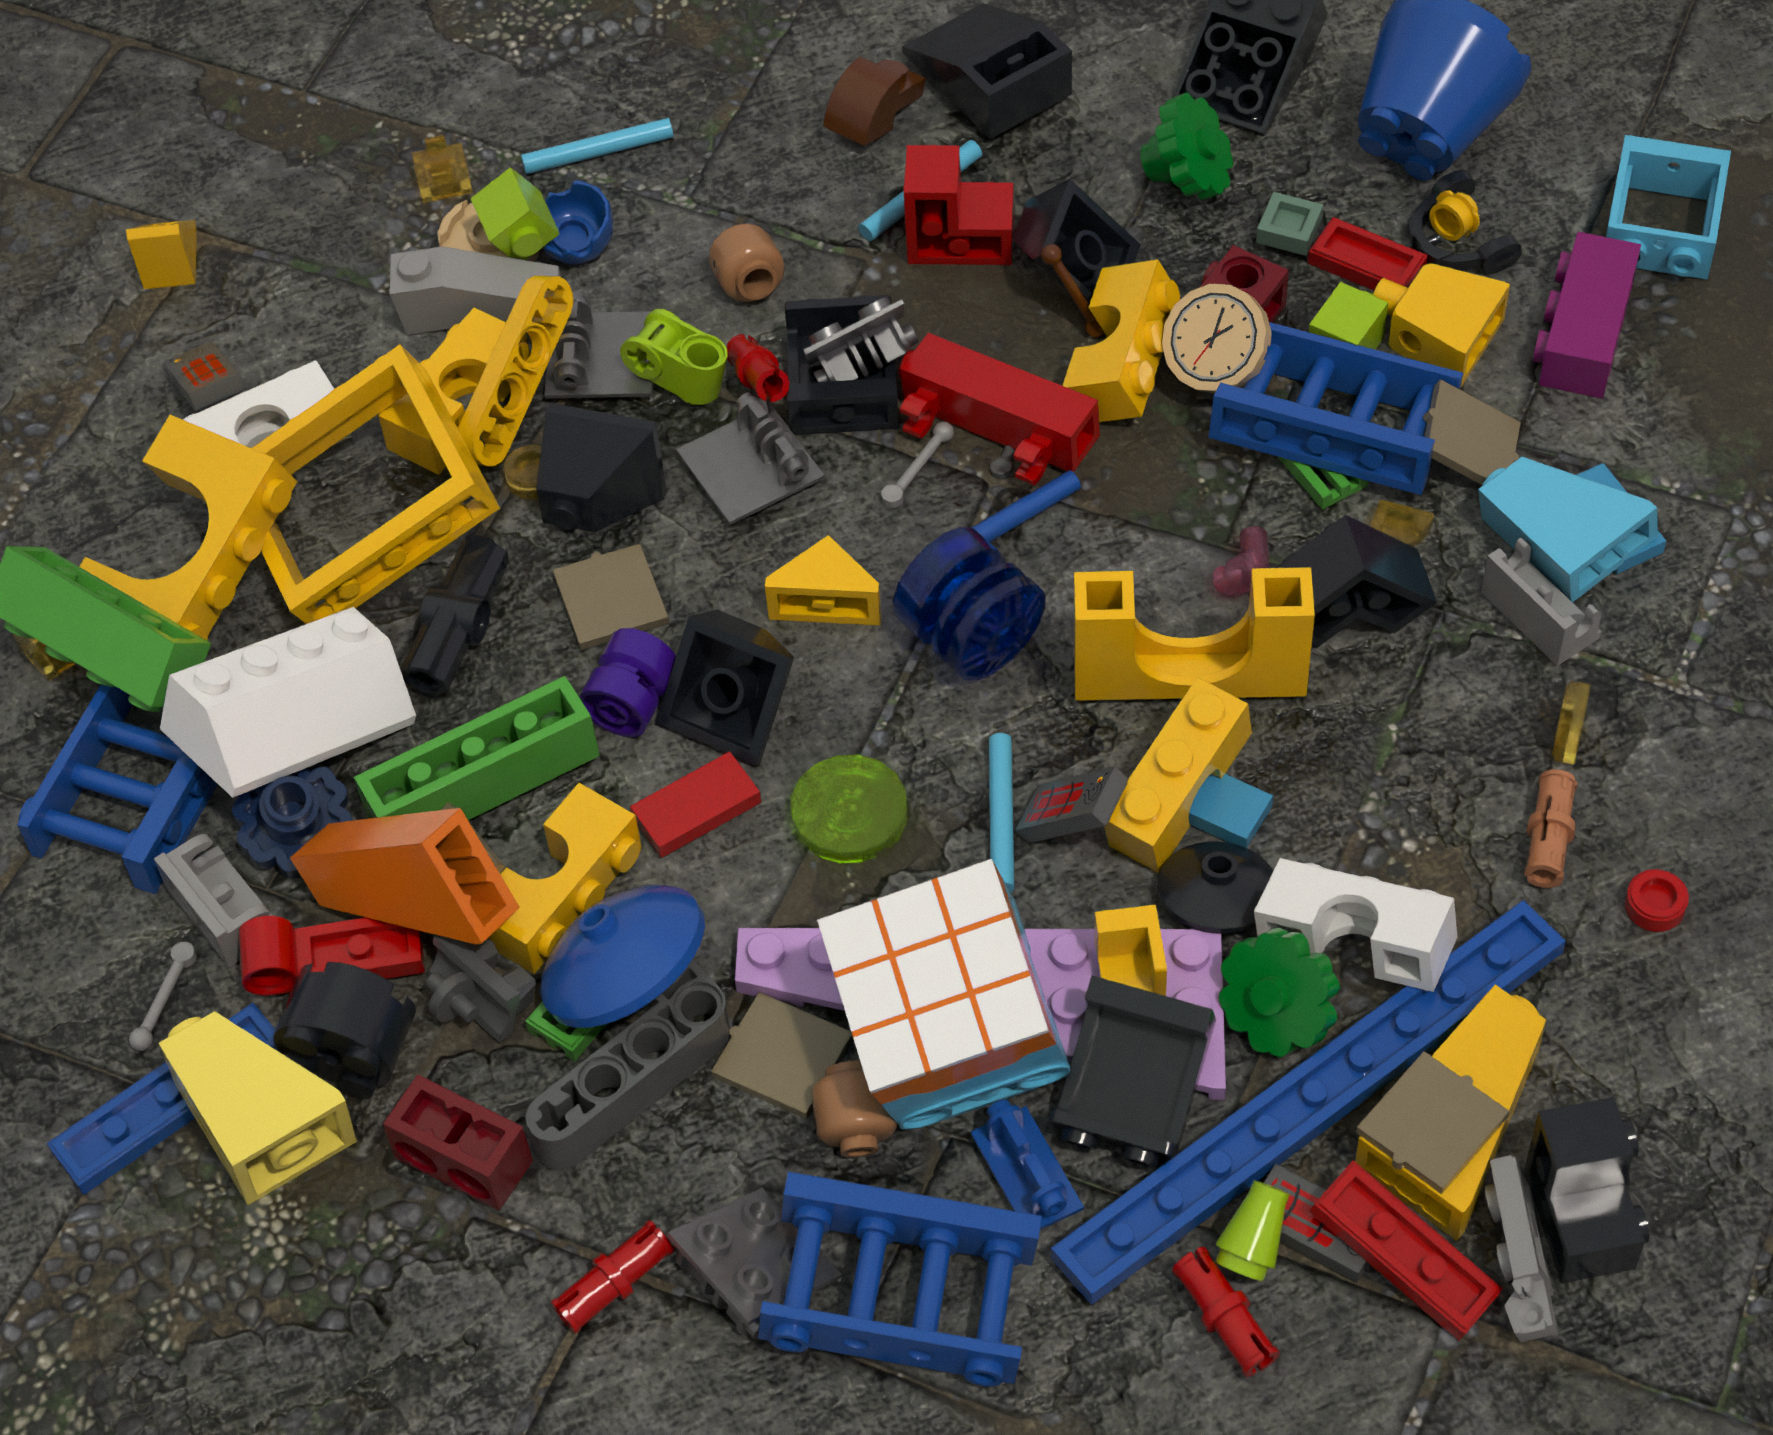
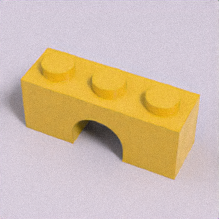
M1158 259L1101 269L1088 308L1108 338L1094 345L1076 347L1074 349L1062 385L1097 399L1099 422L1142 417L1149 393L1154 388V377L1163 352L1164 324L1181 296L1177 284L1169 278Z
M474 307L460 323L451 327L445 340L428 359L420 362L427 370L457 428L465 411L463 404L455 400L466 394L474 393L506 323ZM526 333L523 334L519 342V353L524 361L530 356ZM506 380L501 382L497 391V399L501 402L511 392L509 383ZM408 394L378 415L387 450L440 475L446 468V465Z
M1199 677L1195 679L1129 777L1107 826H1104L1110 847L1157 873L1160 872L1162 865L1171 856L1190 827V808L1206 778L1213 774L1222 779L1251 736L1252 729L1248 703Z
M581 783L574 787L543 824L550 856L564 863L563 868L553 876L544 879L525 878L507 867L500 874L520 908L488 938L494 942L499 954L532 974H535L548 959L552 949L573 921L592 905L603 900L606 888L620 872L625 873L634 865L641 851V840L636 815Z

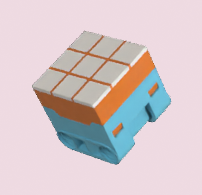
M992 859L817 920L869 1091L896 1121L899 1128L911 1130L929 1126L993 1104L999 1100L1051 1084L1070 1073L1071 1068L1054 1017L1047 1006L1030 955L1031 947L1015 899Z

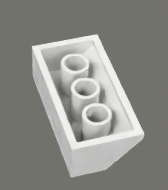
M351 607L170 674L160 730L233 798L273 782L280 777L290 775L413 725L416 713L390 639L358 610Z

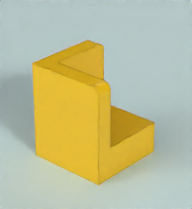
M1156 905L1095 912V949L1100 978L1166 996L1167 965Z

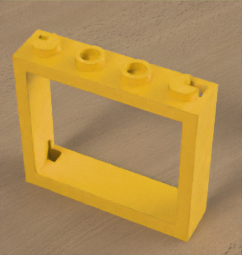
M401 344L379 357L374 363L341 386L333 389L324 398L298 416L290 419L284 426L252 447L254 450L275 458L292 475L408 394L452 476L306 579H303L276 521H274L264 538L261 552L290 612L305 624L351 607L357 608L500 509L427 370ZM471 496L474 498L473 500H471V501L468 502L467 504H464V503H463L465 500H467V499H468L469 497H471ZM324 599L325 602L317 607L316 603Z

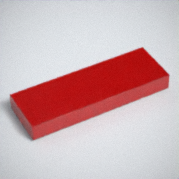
M1354 1160L1309 1210L1311 1214L1458 1341L1462 1339L1503 1290L1502 1287Z

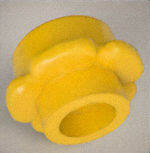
M1450 190L1443 191L1437 196V203L1431 208L1429 218L1432 227L1441 237L1450 241H1456L1463 236L1468 237L1471 232L1474 233L1478 229L1480 224L1478 207L1470 196L1460 192L1454 194Z

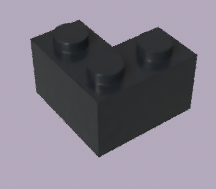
M1347 515L1328 525L1321 534L1296 553L1286 557L1276 567H1311L1315 612L1312 647L1314 648L1324 644L1357 618L1396 633L1437 603L1417 548Z
M1614 1097L1538 1111L1524 1172L1531 1183L1534 1202L1561 1284L1636 1269L1643 1246L1650 1239L1645 1212L1640 1205H1632L1626 1188L1630 1182L1629 1169L1632 1159L1637 1157L1639 1152L1636 1131L1630 1119H1621Z

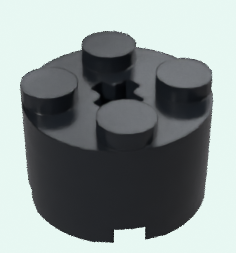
M327 962L324 972H312L313 963L303 966L273 1036L276 1048L281 1054L314 1075L338 1083V1087L343 1092L357 1098H371L376 1087L387 1084L391 1079L416 1014L413 1001L406 996L405 1002L402 1005L391 996L394 987L393 983L357 966L340 962Z

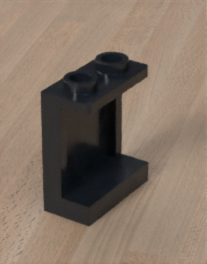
M863 295L846 298L787 301L785 303L788 379L790 382L787 401L790 429L794 435L899 429L895 360L887 364L874 336L869 339L882 362L883 367L880 369L874 363L864 341L855 345L869 373L865 377L861 373L850 349L845 350L859 377L857 380L818 382L813 372L823 367L819 361L809 365L804 353V349L811 346L809 337L817 331L837 322L841 329H844L858 322L860 318L858 312L871 303L887 297L890 304H892L891 296Z
M1091 975L1085 995L1088 1008L1070 1064L1071 1071L1067 1075L1058 1108L1052 1109L1049 1121L1056 1129L1063 1130L1060 1140L1066 1143L1096 1151L1098 1143L1101 1141L1123 1148L1120 1157L1127 1161L1157 1168L1159 1159L1170 1161L1178 1154L1215 1027L1216 1017L1213 1009Z

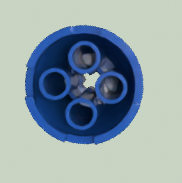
M1394 0L1380 26L1359 111L1358 126L1361 135L1358 143L1360 147L1371 155L1385 156L1396 163L1404 165L1406 172L1416 179L1424 181L1432 179L1435 172H1441L1449 168L1519 96L1531 73L1529 55L1519 54L1514 45L1506 38L1510 28L1504 22L1468 0Z

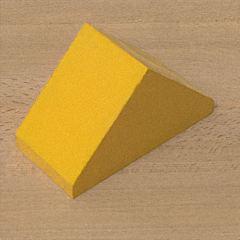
M195 219L146 224L126 229L127 241L144 289L196 284L197 228Z
M829 535L766 577L765 593L769 620L881 626L879 583Z

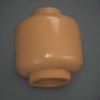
M748 223L738 224L724 230L714 240L709 250V265L723 291L736 301L747 303L759 301L767 297L779 286L784 276V260L770 235L757 225Z
M859 1060L841 1062L829 1066L825 1070V1077L818 1080L812 1089L816 1134L824 1144L840 1148L841 1156L856 1158L875 1154L878 1152L877 1143L891 1137L897 1128L896 1121L869 1091Z

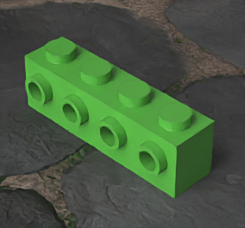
M6 546L0 563V618L5 621L4 628L16 635L37 639L46 645L45 652L56 659L77 663L87 669L86 676L92 681L104 686L118 687L129 694L128 701L134 706L151 712H161L164 707L169 675L205 662L211 643L46 547Z
M563 676L356 775L354 780L368 819L441 810L447 802H450L457 808H461L467 820H470L599 757L600 754L591 715L566 676Z

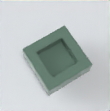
M1273 192L1258 225L1256 243L1307 256L1322 221L1324 204Z

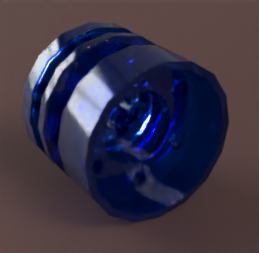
M959 527L942 534L932 541L909 564L897 584L892 599L893 615L924 644H932L933 651L945 663H948L964 680L978 681L994 674L1009 663L1028 643L1042 619L1046 608V594L1031 578L1026 577L1014 563H1005V557L974 528Z

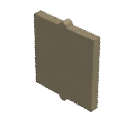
M1441 379L1434 385L1430 409L1423 415L1424 420L1427 422L1424 437L1435 439L1432 459L1483 485L1486 478L1492 472L1499 468H1507L1519 459V455L1516 453V446L1521 422Z
M640 543L603 555L599 552H594L589 559L552 569L580 650L609 642L613 632L621 628H634L646 631L669 624L667 612Z
M758 992L740 1024L729 1029L730 1040L711 1070V1076L807 1119L813 1109L812 1089L818 1080L825 1077L826 1068L841 1061L853 1040L852 1032Z
M1423 1051L1357 1126L1356 1133L1392 1158L1394 1168H1406L1442 1194L1504 1123L1510 1111L1473 1086V1079L1470 1076L1464 1075L1460 1077Z

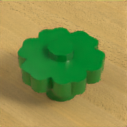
M1183 93L1168 99L1159 108L1162 123L1156 126V134L1152 135L1148 143L1143 144L1140 150L1141 164L1146 175L1155 183L1162 181L1167 184L1174 183L1180 187L1185 196L1190 197L1196 194L1202 201L1222 194L1224 189L1230 186L1227 170L1232 168L1233 158L1230 152L1229 138L1219 129L1218 114L1212 107H1209V104L1203 97L1193 99L1189 93Z
M1273 928L1260 934L1258 938H1247L1233 946L1230 956L1221 964V973L1229 985L1220 991L1218 998L1222 1009L1226 1012V1020L1230 1028L1238 1032L1248 1031L1249 1043L1255 1051L1269 1052L1274 1056L1284 1057L1296 1051L1299 1047L1309 1048L1324 1040L1328 1029L1337 1021V1012L1329 1000L1337 995L1340 984L1336 975L1332 972L1333 968L1328 956L1318 952L1310 954V946L1305 935L1299 932L1289 933L1281 928Z

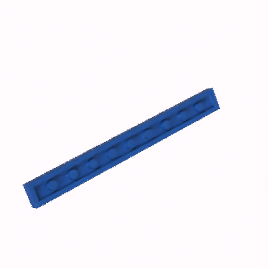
M1522 900L1450 953L1434 992L1410 986L1404 987L1051 1247V1260L1088 1302L1093 1305L1251 1187L1253 1180L1259 1181L1267 1175L1275 1163L1278 1165L1283 1163L1406 1071L1423 1051L1429 1054L1441 1045L1495 984L1507 993H1510L1560 956L1564 951L1566 940Z

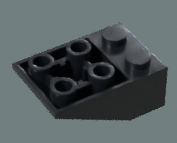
M1211 0L1172 98L1183 93H1189L1193 99L1203 97L1209 104V107L1216 111L1219 121L1265 136L1310 59L1328 14L1323 0Z
M982 3L902 46V52L989 139L1072 95V50L1042 21Z

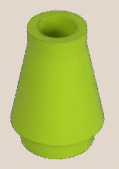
M1253 1180L1249 1193L1215 1243L1216 1246L1220 1247L1215 1262L1241 1275L1258 1281H1264L1268 1268L1275 1269L1284 1211L1290 1194L1271 1185Z

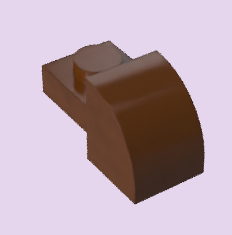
M860 56L848 66L838 80L827 105L823 127L866 146L893 129L896 111L923 96L926 78L909 71L908 67L901 62L883 59L878 63H874Z

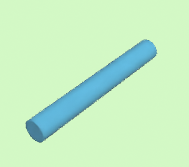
M669 118L522 154L521 160L527 175L674 137Z
M969 140L960 147L961 172L982 157L980 146L973 140ZM904 191L859 224L858 229L864 239L869 242L873 241L905 216Z
M996 733L989 737L990 859L993 860L1010 893L1014 891L1012 738L1005 733Z

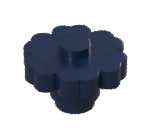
M318 767L310 772L305 768L290 775L280 777L273 782L238 795L239 798L236 799L232 806L234 820L241 827L237 833V842L240 850L250 857L252 863L258 869H269L278 864L280 872L286 878L301 876L290 857L328 823L353 821L350 812L345 809L349 799L347 789L327 767Z

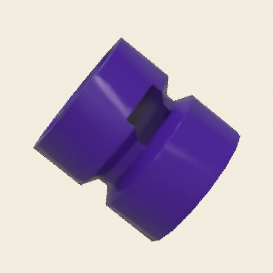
M621 628L614 631L598 661L599 667L593 669L579 696L590 713L592 722L610 733L623 737H637L644 734L658 707V698L662 697L666 692L676 659L672 649L662 640L645 631L634 628Z

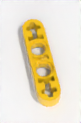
M538 275L526 280L458 426L462 438L476 464L479 466H496L508 454L571 314L573 292L568 282L559 276ZM527 332L532 341V350L528 359L524 361L519 353V342L523 334ZM506 380L511 389V396L508 404L502 408L497 399V391L501 382Z

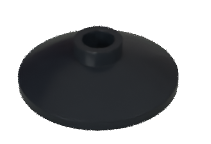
M1219 841L1196 843L1176 851L1162 865L1158 876V895L1167 912L1188 927L1209 933L1239 932L1256 925L1254 910L1268 884L1273 869L1260 855L1240 845Z

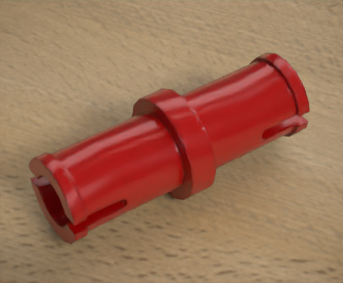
M739 334L728 341L726 345L727 360L735 367L737 378L743 385L755 390L756 394L764 401H766L767 397L770 402L781 400L787 394L790 382L784 371L779 369V363L775 355L768 348L759 346L758 342L750 335L746 339L744 334Z
M648 1220L640 1230L611 1254L606 1256L604 1253H601L592 1260L594 1268L558 1298L550 1301V1305L564 1324L576 1334L583 1325L617 1297L624 1300L634 1291L631 1285L667 1255L670 1256L675 1251L674 1247L659 1227L657 1228L654 1222Z
M1199 1247L1194 1252L1197 1255L1196 1259L1193 1253L1189 1252L1173 1266L1172 1272L1180 1279L1203 1312L1201 1322L1206 1330L1210 1333L1217 1332L1242 1368V1373L1245 1377L1254 1376L1257 1372L1254 1368L1256 1365L1260 1372L1263 1371L1279 1357L1280 1351L1277 1347L1273 1346L1249 1312L1248 1308L1251 1302L1245 1293L1241 1290L1235 1291L1211 1258L1206 1247Z

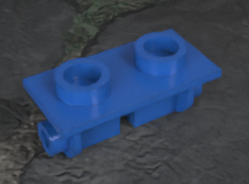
M1007 1099L993 1103L987 1109L989 1116L987 1124L970 1131V1134L1013 1211L1042 1216L1041 1230L1084 1210L1082 1202L1026 1106L1023 1108L1016 1105L1011 1106Z

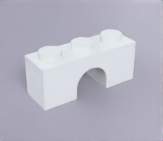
M315 360L248 391L239 393L201 412L191 414L183 420L252 448L284 426L290 419L298 416L324 398L334 388ZM350 433L336 444L351 438L352 434Z
M1282 858L1279 859L1254 910L1258 936L1273 928H1281L1289 933H1302L1308 940L1310 954L1315 952L1322 953L1329 942L1342 935L1360 934L1370 937L1375 978L1434 992L1458 938L1453 897L1440 895L1431 890H1418L1383 882L1370 876L1361 877L1326 869L1313 863H1300Z

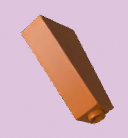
M461 808L328 823L290 857L319 906L471 944H482L520 908Z

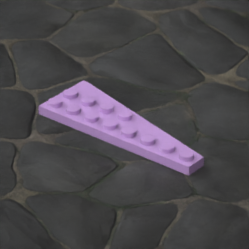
M738 928L735 984L738 993L756 997L758 992H761L786 1004L804 1007L806 1002L845 1011L820 928ZM1025 929L1031 947L1030 955L1047 1006L1054 1017L1067 1059L1071 1062L1088 1008L1085 995L1091 975L1100 977L1095 949V929ZM1160 929L1167 965L1166 996L1213 1009L1216 1017L1215 1027L1196 1090L1209 1093L1208 1099L1225 1100L1224 1011L1218 998L1220 991L1223 989L1221 933H1209L1196 929Z

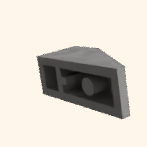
M442 246L391 254L390 296L406 335L451 329L452 326L460 323L473 307L502 321H507L520 290L527 279L538 275L561 277V272L556 265Z

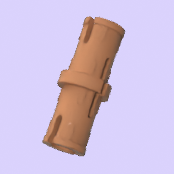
M1551 769L1540 774L1536 809L1530 815L1526 828L1531 843L1524 875L1527 876L1529 883L1541 888H1553L1562 884L1567 844L1572 842L1575 837L1576 825L1571 815L1577 781H1575L1573 774L1560 769Z

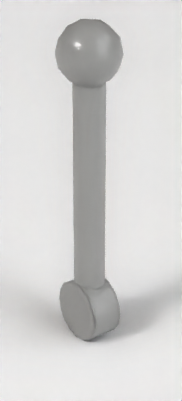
M944 421L937 423L934 426L931 440L896 484L887 485L882 489V503L886 507L897 508L903 503V491L940 444L952 439L954 429L950 423Z
M179 942L171 949L173 963L141 1026L134 1029L129 1035V1044L133 1049L144 1051L152 1045L153 1035L151 1032L183 968L190 967L196 961V952L191 943Z

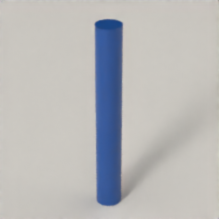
M1069 470L933 550L936 561L942 568L946 569L1081 489L1078 477L1073 471Z

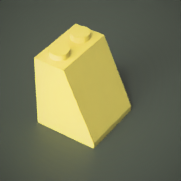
M214 1011L202 1019L201 1017H192L182 1021L169 1032L168 1038L159 1042L178 1091L247 1206L357 1142L346 1100L338 1089Z

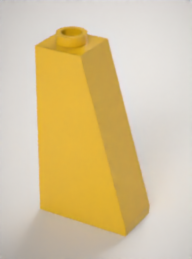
M1495 984L1432 1055L1433 1058L1460 1077L1464 1075L1470 1076L1473 1079V1086L1510 1111L1504 1123L1442 1194L1406 1168H1394L1392 1158L1363 1137H1359L1355 1162L1394 1196L1456 1241L1466 1230L1491 1169L1490 1160L1495 1159L1540 1049L1546 1019L1539 1015L1537 1009L1527 999L1518 995H1510Z

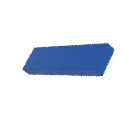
M251 1003L228 1019L279 1052L273 1041L275 1028L254 1003ZM165 1062L46 1144L81 1193L85 1195L191 1122L195 1117L178 1091Z

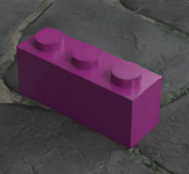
M1577 231L1572 253L1561 251L1555 283L1563 284L1561 292L1550 291L1544 322L1552 323L1551 330L1539 331L1533 356V362L1542 363L1539 386L1601 399L1604 398L1635 278L1641 244Z

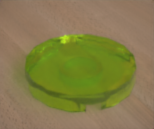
M859 754L833 756L814 764L799 778L791 795L792 825L798 838L800 836L801 840L807 844L808 849L816 856L837 863L865 862L877 857V851L884 849L888 844L890 848L900 839L907 823L906 790L896 772L880 760Z

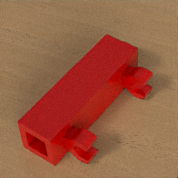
M927 333L915 350L907 352L900 364L899 379L902 380L904 397L900 413L910 416L902 426L903 432L922 439L930 430L936 417L1002 445L1010 446L1015 449L1013 458L1022 462L1015 472V478L1032 485H1036L1040 481L1048 463L1066 471L1071 470L1074 472L1100 437L1097 399L931 333Z

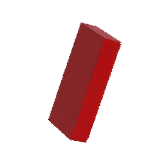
M1332 217L1309 250L1308 264L1375 291L1382 278L1409 288L1423 265H1427L1428 255Z
M729 751L631 805L630 811L636 815L638 827L659 856L663 858L762 802L760 791Z

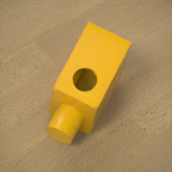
M1430 263L1423 265L1409 288L1382 278L1376 286L1373 295L1388 302L1387 315L1392 316L1389 335V346L1391 349L1405 358L1463 372L1462 387L1505 319L1510 284Z

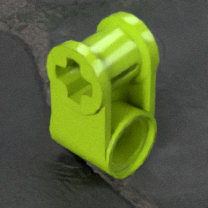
M655 309L646 316L644 328L640 333L624 341L620 348V356L627 368L638 377L654 382L676 394L685 402L693 405H705L717 399L721 392L727 361V348L717 337L682 321L672 312L665 309Z

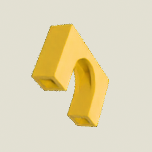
M170 414L142 462L166 485L206 501L209 522L201 547L183 567L167 576L156 579L133 578L87 557L83 559L79 567L207 640L221 612L233 600L236 587L249 564L261 552L264 538L277 516L289 504L297 481L275 458Z
M1311 567L1252 569L1249 606L1244 617L1225 631L1198 638L1165 636L1149 630L1136 619L1133 571L1074 572L1075 700L1183 699L1197 677L1237 698L1306 696L1315 618Z

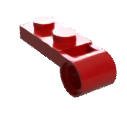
M259 916L244 922L239 928L242 986L246 991L256 995L270 996L292 992L301 968L313 963L312 972H324L327 962H340L371 971L385 979L425 973L421 931L365 917L294 929L293 924L285 918L279 916Z

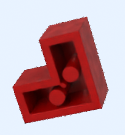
M907 145L904 209L908 264L1012 265V237L1014 233L1013 183L961 182L960 146Z

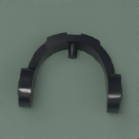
M1456 170L1440 178L1431 189L1432 194L1420 204L1414 216L1409 218L1411 246L1417 251L1428 255L1427 264L1432 263L1460 271L1482 268L1487 274H1494L1509 268L1521 257L1522 247L1516 238L1511 235L1498 237L1484 243L1474 252L1454 254L1452 251L1442 250L1435 246L1442 242L1438 233L1428 238L1425 237L1423 229L1429 218L1430 210L1437 203L1436 198L1441 192L1450 190L1454 194L1460 192L1471 196L1474 192L1475 181L1466 170Z

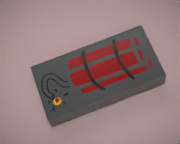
M212 341L163 362L169 379L195 411H201L245 390L239 373Z
M1112 766L1040 784L1037 786L1015 831L1028 843L1107 826L1127 785L1128 778L1118 768Z
M1275 1163L1263 1183L1290 1194L1285 1206L1280 1242L1357 1283L1369 1263L1309 1212L1326 1190Z

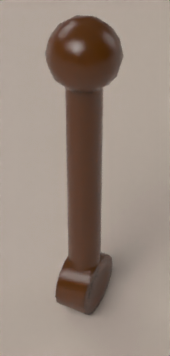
M1054 244L1045 245L1041 251V259L1044 263L1052 265L1084 316L1085 330L1092 337L1102 336L1105 332L1088 308V302L1061 261V249Z

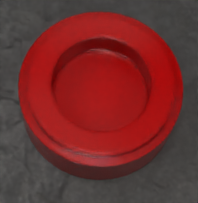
M1659 869L1643 871L1637 874L1628 886L1625 897L1626 913L1637 926L1653 932L1671 930L1679 925L1685 916L1689 902L1688 890L1680 878L1668 871Z

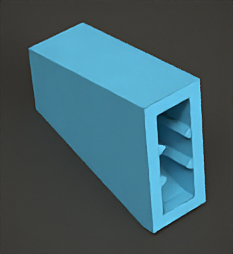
M1520 457L1507 468H1499L1492 472L1486 478L1482 487L1478 489L1482 520L1514 550L1516 541L1519 538H1523L1532 548L1530 562L1572 602L1620 567L1624 560L1646 547L1658 537L1657 507L1651 501L1525 457Z

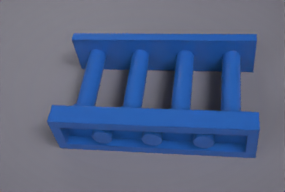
M1269 322L1272 332L1270 347H1267V353L1264 357L1265 363L1260 373L1247 381L1243 388L1220 382L1213 396L1208 438L1422 495L1428 480L1435 439L1424 437L1427 422L1424 420L1423 415L1430 409L1434 385L1441 379L1460 389L1463 372L1359 345L1356 346L1348 342ZM1274 374L1305 382L1296 402L1265 394ZM1326 388L1357 396L1349 416L1317 408ZM1379 402L1411 410L1402 431L1370 422Z
M100 685L34 797L28 798L23 804L17 826L32 856L42 859L56 835L122 855L121 858L134 887L156 894L163 880L154 858L163 852L168 854L186 842L218 784L167 735L124 723L125 717L133 706L128 701L129 694L118 687ZM110 743L176 762L165 782H161L157 786L96 768ZM84 788L149 808L138 829H133L130 833L69 814Z
M788 1171L783 1194L781 1222L792 1223L798 1231L784 1303L782 1305L762 1301L758 1339L770 1341L774 1347L788 1352H803L808 1348L964 1375L967 1381L980 1386H998L1002 1382L1014 1384L1021 1359L1022 1347L1002 1343L1013 1267L1019 1264L1032 1266L1039 1239L1042 1216ZM830 1230L854 1234L861 1240L847 1316L809 1309L822 1237L824 1233ZM893 1241L917 1245L925 1251L912 1327L873 1321L886 1245ZM956 1253L983 1257L988 1262L976 1339L937 1332L949 1259L951 1255Z

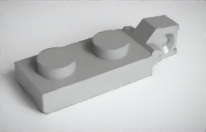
M1508 1155L1492 1159L1490 1164L1494 1183L1485 1185V1194L1494 1222H1502L1506 1242L1497 1244V1255L1506 1282L1513 1281L1511 1284L1515 1289L1504 1305L1514 1334L1520 1342L1559 1334L1551 1296L1554 1294L1530 1180L1516 1157Z

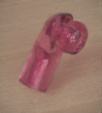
M1253 526L1243 529L1239 534L1240 554L1229 559L1226 562V566H1220L1215 569L1212 577L1213 584L1221 595L1231 596L1235 592L1243 594L1250 591L1252 569L1270 568L1267 532L1262 527Z

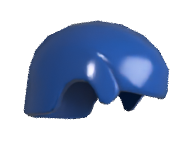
M574 180L568 190L561 193H548L545 202L560 234L542 247L547 257L554 261L573 265L583 264L598 257L611 241L613 235L612 209L600 188L581 180Z

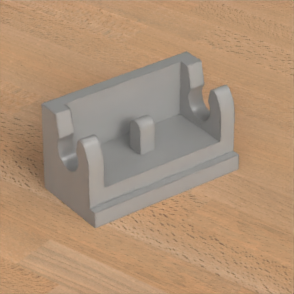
M1519 538L1514 546L1515 552L1509 560L1500 548L1487 555L1481 593L1556 666H1559L1600 639L1602 633L1599 629L1601 613L1592 604H1589L1583 613L1530 562L1532 548L1523 538Z
M200 834L189 839L168 854L161 853L154 858V861L168 892L229 968L240 961V926L252 918L273 915L228 861L219 846L207 850L213 844V841L207 834ZM205 851L201 856L192 860L198 853Z

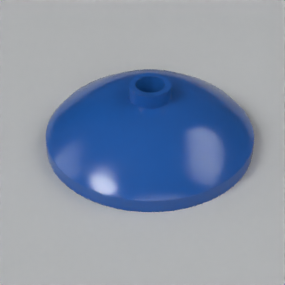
M645 885L631 888L592 905L567 928L546 961L540 986L541 999L544 1006L558 1022L576 1028L595 1027L611 1023L644 1007L678 979L697 953L705 930V917L701 907L688 891L668 885Z

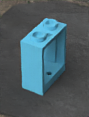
M1625 135L1606 237L1641 244L1637 269L1708 280L1717 241L1731 151ZM1674 162V163H1677V164H1679V165H1678V166H1672V165H1670L1669 163ZM1628 189L1707 200L1702 234L1695 235L1622 223Z

